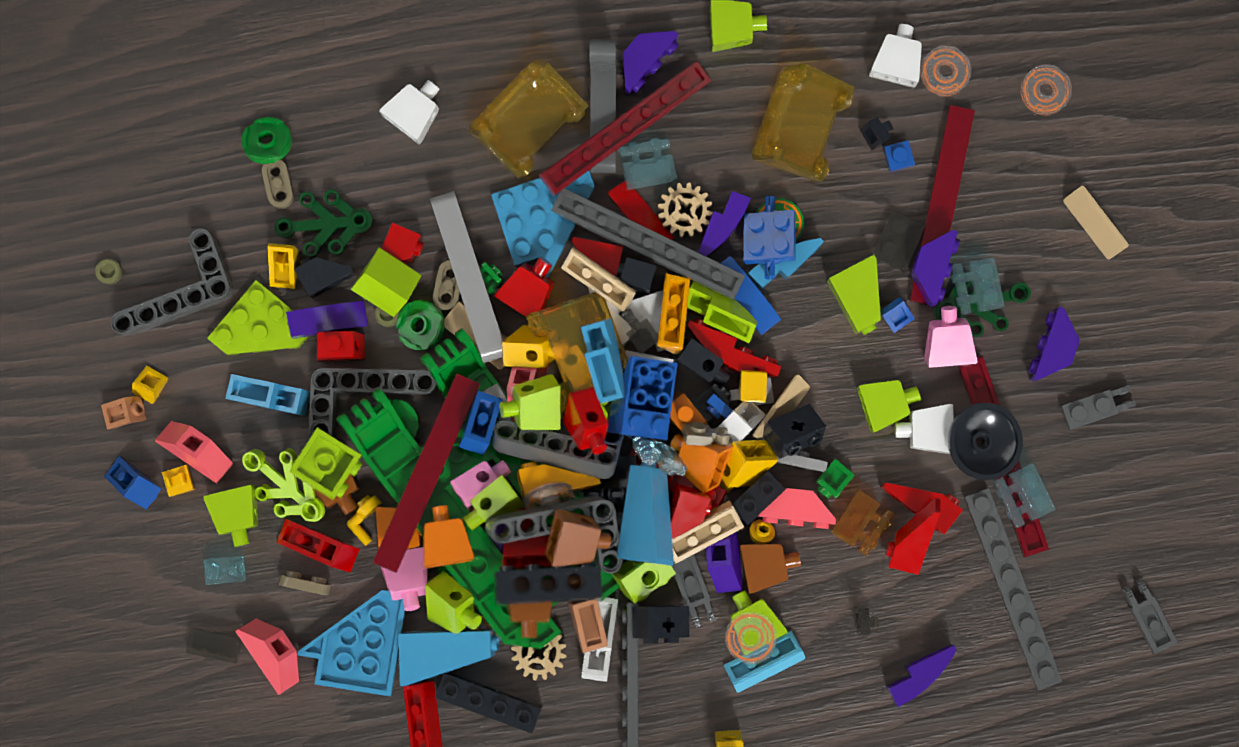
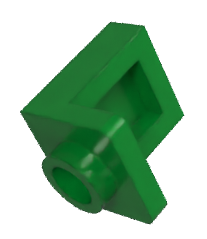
M483 262L480 272L488 296H490L503 284L500 279L502 273L493 263L488 266L486 262Z
M834 459L826 468V471L816 480L815 483L819 485L817 490L827 499L831 496L836 499L855 475L838 460Z

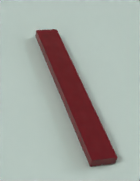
M695 61L539 175L540 179L551 194L555 196L712 80L699 62Z
M949 106L920 248L951 230L975 110ZM913 280L909 301L927 305Z
M983 356L978 357L975 364L958 365L971 405L993 403L1000 406ZM1018 460L1013 469L1004 476L997 478L1022 555L1023 557H1028L1049 550Z
M456 374L372 562L373 564L397 573L480 383Z

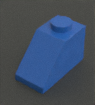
M481 391L477 392L459 444L460 448L481 455L485 453L490 443L502 398Z
M120 456L104 476L123 497L146 510L156 500L161 490L150 477Z

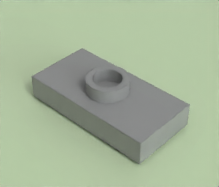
M799 451L794 456L788 455L777 461L778 463L818 472L826 471L828 463L809 458L810 453Z

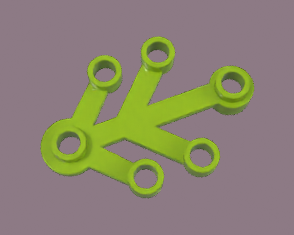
M288 448L279 455L285 477L266 462V456L263 451L252 449L244 454L242 462L247 470L254 472L259 469L279 486L278 488H271L267 484H262L255 490V496L258 500L293 498L298 503L290 505L287 501H280L274 506L276 516L284 518L287 515H301L306 521L312 522L323 518L325 506L316 497L315 489L303 481V494L298 489L296 476L289 473L294 462L297 460V454L293 449ZM286 454L290 456V460L287 459ZM261 490L265 491L266 496L262 494ZM280 506L285 509V512L281 510Z

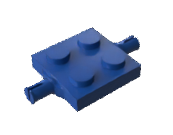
M769 196L765 197V211L744 214L745 264L765 265L764 278L770 280V277L775 279L776 264L784 261H796V213L794 210H775L776 198L774 196H770V198Z

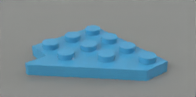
M586 172L565 189L589 200L595 188L590 172ZM540 178L491 194L515 267L542 257L552 264L546 275L549 278L576 224L551 211L560 192L553 196Z
M382 590L299 650L298 656L319 659L315 685L392 696L399 655L398 634L402 633L406 612L403 599L392 600L389 591Z

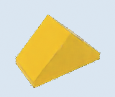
M268 244L271 287L295 289L297 274L294 269L298 267L300 250L295 246Z

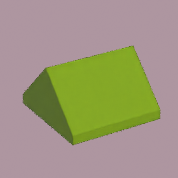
M379 247L351 290L394 317L409 300L422 275Z

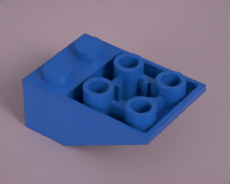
M630 356L623 373L625 397L612 401L607 432L667 440L677 363Z

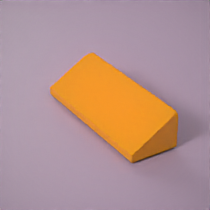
M665 274L657 346L673 354H679L683 350L690 279Z

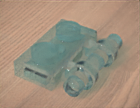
M653 138L650 139V142L640 144L631 142L628 143V146L619 148L620 157L630 156L631 162L623 163L622 165L627 190L677 180L672 154L665 156L661 154V150L670 148L668 138L661 140ZM652 152L653 158L640 160L639 154Z
M995 257L969 262L970 272L968 273L963 272L962 264L952 266L954 274L951 276L952 282L956 284L958 294L956 302L957 306H960L962 315L972 313L970 304L976 303L978 313L1005 307ZM967 281H972L974 295H968Z
M639 436L634 437L633 448L639 454L642 462L648 465H653L656 462L660 465L659 469L668 475L676 473L684 476L688 467L674 448L654 439L650 441Z
M1034 463L1010 473L1009 476L1013 484L1009 486L1006 485L1003 477L994 481L998 489L996 493L999 499L1002 498L1008 510L1006 514L1009 520L1012 519L1016 528L1025 525L1021 516L1023 513L1027 512L1030 520L1033 521L1056 510ZM1015 491H1017L1023 504L1018 507L1011 495Z

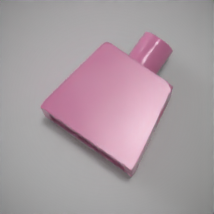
M942 307V320H932L929 322L924 360L928 367L977 363L969 323L965 318H957V307Z
M503 460L490 468L486 461H483L450 483L455 494L468 511L472 512L475 508L470 502L471 499L501 475L506 477L511 471Z
M423 547L407 550L397 573L380 567L392 600L403 599L404 610L406 611L420 608L418 596L426 595L425 584L428 583V568L423 569Z

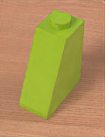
M872 255L827 280L855 335L859 332H862L863 335L877 329L875 324L881 320L877 259L875 255Z

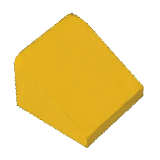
M146 365L132 383V393L154 404L164 388L168 377Z
M741 370L738 393L740 400L745 402H766L767 372Z

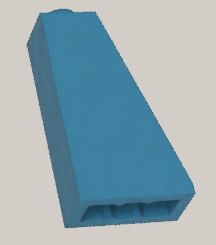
M642 461L641 466L630 465L617 558L673 566L674 557L667 471L657 469V464Z
M493 629L462 630L458 634L450 631L398 634L400 686H406L490 658L495 655V651L499 650V637L495 635Z

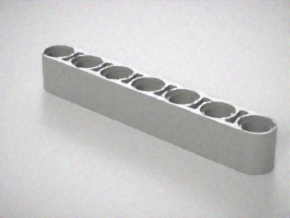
M452 191L431 198L432 208L482 361L486 363L503 357V339L455 192Z

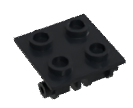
M619 456L614 474L610 478L600 479L601 484L598 487H591L589 490H586L584 497L601 496L610 501L614 508H624L630 465L637 466V456ZM604 503L599 504L597 508H605Z

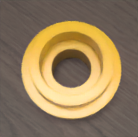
M756 520L751 524L749 534L754 543L767 544L772 541L775 530L770 523Z

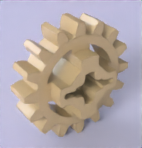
M678 183L676 191L669 187V196H661L665 204H658V209L664 212L660 213L658 218L666 220L662 227L667 228L670 226L671 235L678 231L680 238H683L684 233H688L689 237L692 238L693 231L696 230L699 234L702 233L701 225L708 227L709 221L705 218L712 217L713 212L707 210L712 207V202H705L708 194L703 193L701 195L699 193L700 186L693 190L691 189V183H688L686 188H682V185ZM682 195H690L693 196V198H683ZM672 201L675 211L669 216L668 207ZM681 206L684 208L690 207V216L686 213L680 214ZM701 206L702 216L698 220L695 211ZM684 222L689 226L684 227L677 225V223Z
M558 635L546 644L549 646L543 653L544 658L537 656L536 658L529 659L535 652L534 648H529L528 655L523 658L522 647L512 646L511 650L517 652V655L512 657V661H519L516 669L524 668V677L532 673L533 680H536L540 674L546 680L548 672L555 676L557 674L555 667H563L562 662L559 661L560 658L567 657V654L561 652V649L566 647V644L559 643L562 635ZM555 646L556 658L554 662H552V660L549 657L550 649H552ZM539 663L544 669H534L529 665Z

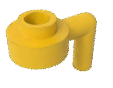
M369 495L364 497L357 504L359 507L357 513L347 522L349 529L365 546L373 539L361 527L360 523L376 511V507L381 506L382 502L376 495L372 498Z

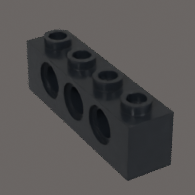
M593 562L578 564V567L568 568V565L552 566V569H541V565H526V570H515V566L499 567V571H495L493 574L495 605L602 599L601 566H594ZM569 575H575L579 578V588L573 589L568 586L567 578ZM548 576L553 579L554 587L552 590H545L541 586L542 577ZM524 578L528 582V589L523 592L518 591L514 585L515 579Z
M451 672L443 674L435 696L439 700L531 734L535 729L543 707Z

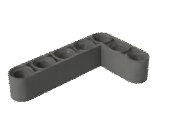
M590 39V138L616 119V39ZM616 151L590 169V172L616 173Z
M200 228L194 230L189 237V243L202 276V281L115 313L110 322L113 331L123 336H133L230 299L233 295L234 287L215 236L206 229ZM202 236H208V244L200 248L198 240ZM216 259V268L208 271L206 268L208 261ZM220 282H224L225 291L217 295L215 293V286ZM200 291L202 295L201 300L193 304L191 301L192 294ZM176 300L178 303L177 309L174 312H169V302ZM148 309H153V318L150 321H145L144 313ZM124 318H129V327L126 330H122L120 327L121 321Z
M317 369L311 377L310 436L313 435L320 425L325 424L328 427V435L333 438L335 437L337 393L373 394V391L380 388L384 394L431 395L437 390L438 386L430 372L425 370ZM323 374L330 376V383L326 387H320L318 382ZM347 375H354L356 378L354 386L346 388L344 378ZM374 375H379L381 378L380 386L374 389L369 386V379ZM398 376H405L407 380L405 387L402 389H396L394 386V381ZM425 376L431 377V387L426 390L421 389L419 385L421 378ZM322 399H327L329 409L323 413L319 412L318 403Z
M502 420L494 426L492 445L496 451L503 454L600 479H607L614 474L624 435L606 431L604 441L607 449L600 454H593L591 448L578 449L571 436L548 430H522L516 422Z
M601 496L495 515L486 523V532L491 538L499 543H507L550 534L552 524L546 525L545 519L549 514H555L556 509L572 512L574 509L579 508L581 515L594 518L601 531L608 529V533L611 536V544L608 549H596L593 560L594 564L601 566V570L606 573H615L622 565V559L617 558L619 534L615 508L610 501ZM604 503V512L596 515L597 506ZM526 518H529V527L525 530H521V521ZM500 523H504V532L500 535H495V527ZM611 554V562L608 565H603L604 557Z

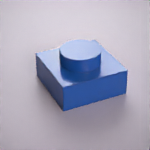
M909 140L883 148L889 173L915 165Z
M901 297L880 310V314L893 333L915 319Z
M712 394L705 402L709 405L707 410L716 419H719L720 416L726 419L733 412L715 394Z

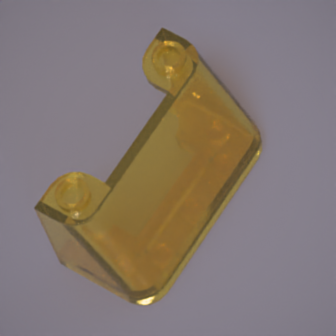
M534 60L471 123L468 132L515 177L520 178L532 170V156L565 122H578L585 115L584 110L588 105L549 63Z
M808 64L784 67L777 77L752 151L753 160L816 182H823L829 172L828 160L822 157L836 112L842 111L851 105L855 87Z
M596 292L576 297L526 316L530 331L537 337L546 335L564 381L560 384V408L562 412H565L569 393L591 387L594 388L585 358V353L588 351L581 327L611 318L618 343L622 372L624 373L628 363L627 355L607 303Z

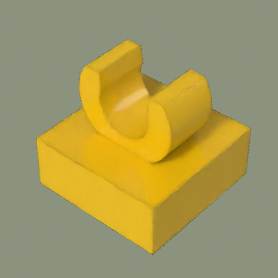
M188 465L162 472L169 497L195 490Z

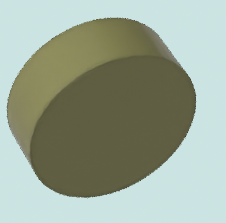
M103 259L97 264L95 274L99 281L112 285L121 279L123 270L117 261Z
M379 307L376 308L375 318L380 325L384 327L396 325L399 312L393 317Z

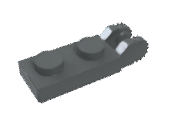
M1128 385L1113 391L1107 390L1060 406L1068 430L1116 415L1119 411L1136 406L1135 400L1123 402V404L1118 406L1115 405L1113 396L1123 395L1131 391L1130 386Z
M694 554L678 563L673 562L672 568L676 573L674 576L685 606H689L695 628L701 626L699 615L694 608L695 606L704 604L707 618L710 622L716 621L709 602L711 599Z
M1140 579L1136 581V584L1145 600L1137 603L1132 590L1128 586L1122 588V593L1131 606L1129 609L1152 654H1157L1178 642L1155 597L1151 595L1145 582Z

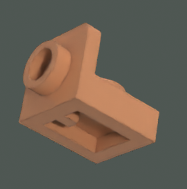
M140 396L124 397L101 405L107 430L146 420L145 408Z

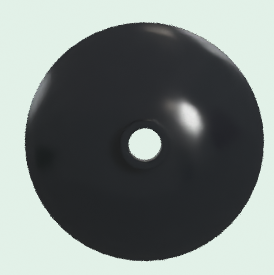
M993 403L973 404L963 409L953 420L948 434V448L955 465L966 475L979 480L997 479L1010 472L1020 458L1023 447L1022 432L1015 417L1005 408ZM978 437L982 440V444L980 446L976 444V439Z

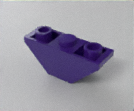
M677 32L642 33L623 52L625 92L628 96L633 92L638 93L646 84L644 79L648 74H655L661 67L662 58L666 54L670 56L679 46L677 43L679 34Z
M952 230L922 246L917 251L911 276L927 305L930 307H934L937 305V302H942L946 290V288L942 287L944 278H949L953 266L952 263H949L952 253L956 254L960 239H956L958 231Z
M1059 306L1053 312L1049 311L1045 325L1048 328L1045 335H1041L1038 340L1036 349H1039L1037 359H1032L1028 369V373H1031L1030 381L1035 382L1072 365L1080 340L1063 307Z
M738 531L706 547L707 568L717 593L743 591Z

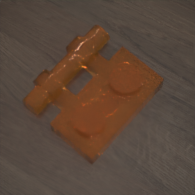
M858 490L830 533L851 547L859 539L863 542L859 552L867 557L871 549L875 550L878 545L877 540L884 529L888 530L894 513L885 509L883 514L879 516L875 512L880 503ZM872 520L876 524L870 534L866 535L863 533V530L868 522Z

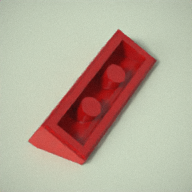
M625 180L607 193V196L625 218L670 240L674 239L670 231L662 227L663 223L628 180Z
M434 681L412 683L403 686L410 747H443Z

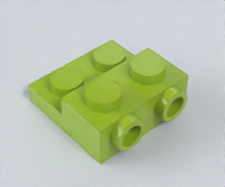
M317 428L289 473L334 501L336 496L341 498L349 486L345 483L350 474L355 476L363 463L359 461L361 454Z

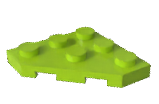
M255 280L207 339L225 354L235 355L300 348L308 337L291 338L286 312L293 310Z

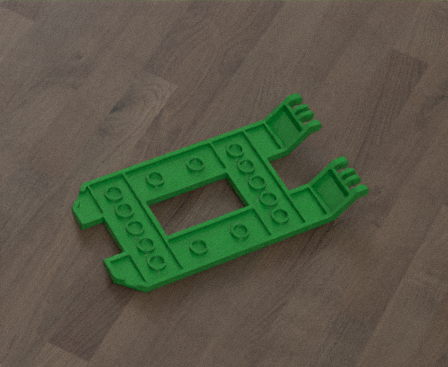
M463 328L455 332L456 338L465 347L460 353L450 339L447 338L443 341L453 358L450 359L440 344L435 347V352L445 363L438 368L429 353L420 357L445 399L456 374L480 383L478 391L481 392L498 384L507 399V393L487 369L472 339ZM378 388L372 392V396L383 408L379 412L375 413L369 401L362 399L360 404L370 416L368 420L357 405L351 407L353 414L362 423L357 428L353 427L345 414L340 415L336 419L347 433L358 453L361 454L362 459L398 505L424 446L420 448L404 427L388 398ZM472 402L416 529L423 537L424 524L434 522L432 508L437 506H448L450 520L461 518L474 559L470 562L444 565L460 586H463L473 595L474 606L503 644L541 649L562 632L552 619L549 618L547 623H537V638H521V622H510L507 605H495L493 574L495 571H499V567H502L503 555L480 525L471 530L463 518L470 512L452 490L453 487L450 483L483 461L488 463L492 460L496 465L503 460L511 471L505 478L521 497L516 473L519 469H522L521 465L534 461L496 451L492 445L493 432L490 443L483 455L460 448L459 444L473 405ZM582 491L569 493L559 503L585 498ZM559 495L554 500L548 502H538L535 500L533 502L536 504H534L533 506L550 505L560 501L564 497H562V495ZM556 496L549 497V498H544V499H539V500H541V501H547V500H550V499L555 498ZM576 508L572 513L580 514V509ZM554 513L546 517V525L553 523ZM608 529L602 530L601 533H608ZM611 554L604 557L603 565H608L611 562ZM578 564L568 565V568L578 567ZM552 565L551 567H543L541 569H552ZM601 570L602 599L600 601H603L620 586L611 573ZM548 576L542 577V579H552ZM552 602V607L558 602Z

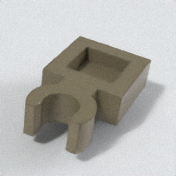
M700 422L683 423L682 434L685 445L711 446L712 443L727 446L730 435L727 434V428L718 427L710 429L709 425Z

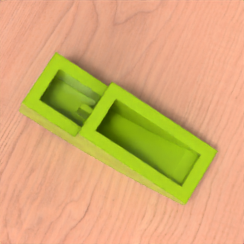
M695 281L690 286L687 308L704 315V323L750 343L758 322L739 302Z

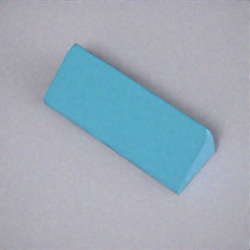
M790 631L775 639L771 650L763 658L756 661L736 658L724 664V667L737 693L804 660L805 655L795 635ZM766 644L745 656L742 655V657L757 658L763 655L770 645Z

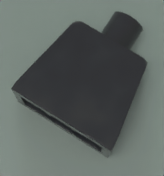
M692 338L684 339L683 350L679 354H673L671 357L673 362L704 382L710 383L714 380L724 386L731 376V373L721 367L724 362L721 358ZM704 361L708 363L706 370L702 367Z

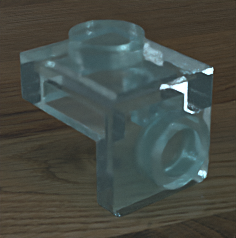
M244 557L205 559V585L245 581Z

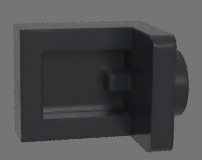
M712 384L691 401L706 421L714 417L707 410L709 405L705 403L712 394H715L727 406L730 404L728 400L730 394L722 385Z

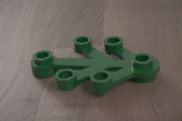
M328 190L324 195L326 203L330 206H336L347 216L336 218L320 205L310 192H304L299 197L300 204L305 208L311 209L321 219L292 221L289 218L283 217L276 221L274 230L278 236L284 239L291 238L295 232L321 230L312 242H307L303 246L304 254L314 258L319 254V249L337 228L347 227L338 240L334 239L328 245L329 251L333 255L338 256L344 252L345 246L356 233H365L371 228L373 222L371 214L363 208L353 209L341 199L337 191ZM330 194L337 195V199L334 202L328 201ZM306 196H310L312 198V201L309 204L303 203V199ZM358 216L364 218L363 223L360 225L355 223V219ZM287 223L288 229L286 231H281V224ZM339 243L341 245L340 250L334 252L332 246ZM311 245L315 246V252L308 254L307 248Z
M987 267L980 272V280L968 300L957 303L963 290L972 283V278L969 274L961 273L956 277V285L948 298H943L942 302H937V305L933 307V316L936 320H942L941 308L944 306L957 307V318H965L967 320L973 338H978L984 333V326L980 322L973 323L960 313L970 311L992 324L995 331L1003 332L1009 326L1008 319L1004 316H997L984 307L1008 301L1022 304L1030 298L1031 290L1027 284L1020 282L1013 285L1009 291L981 297L989 283L996 278V271L991 267ZM990 271L992 279L987 280L984 277V272ZM960 277H966L968 284L961 285L959 282ZM1015 290H1021L1023 292V297L1017 298L1015 296ZM997 320L1004 321L1005 326L1003 329L997 327ZM972 326H978L980 328V333L974 334L972 332Z

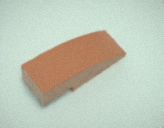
M569 575L567 584L569 587L577 589L580 586V580L575 575ZM598 600L568 602L582 652L586 653L608 646Z

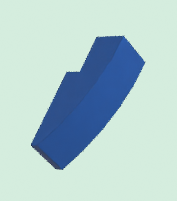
M729 256L720 264L745 275L735 300L756 319L758 323L755 329L762 336L777 324L781 318L741 267Z

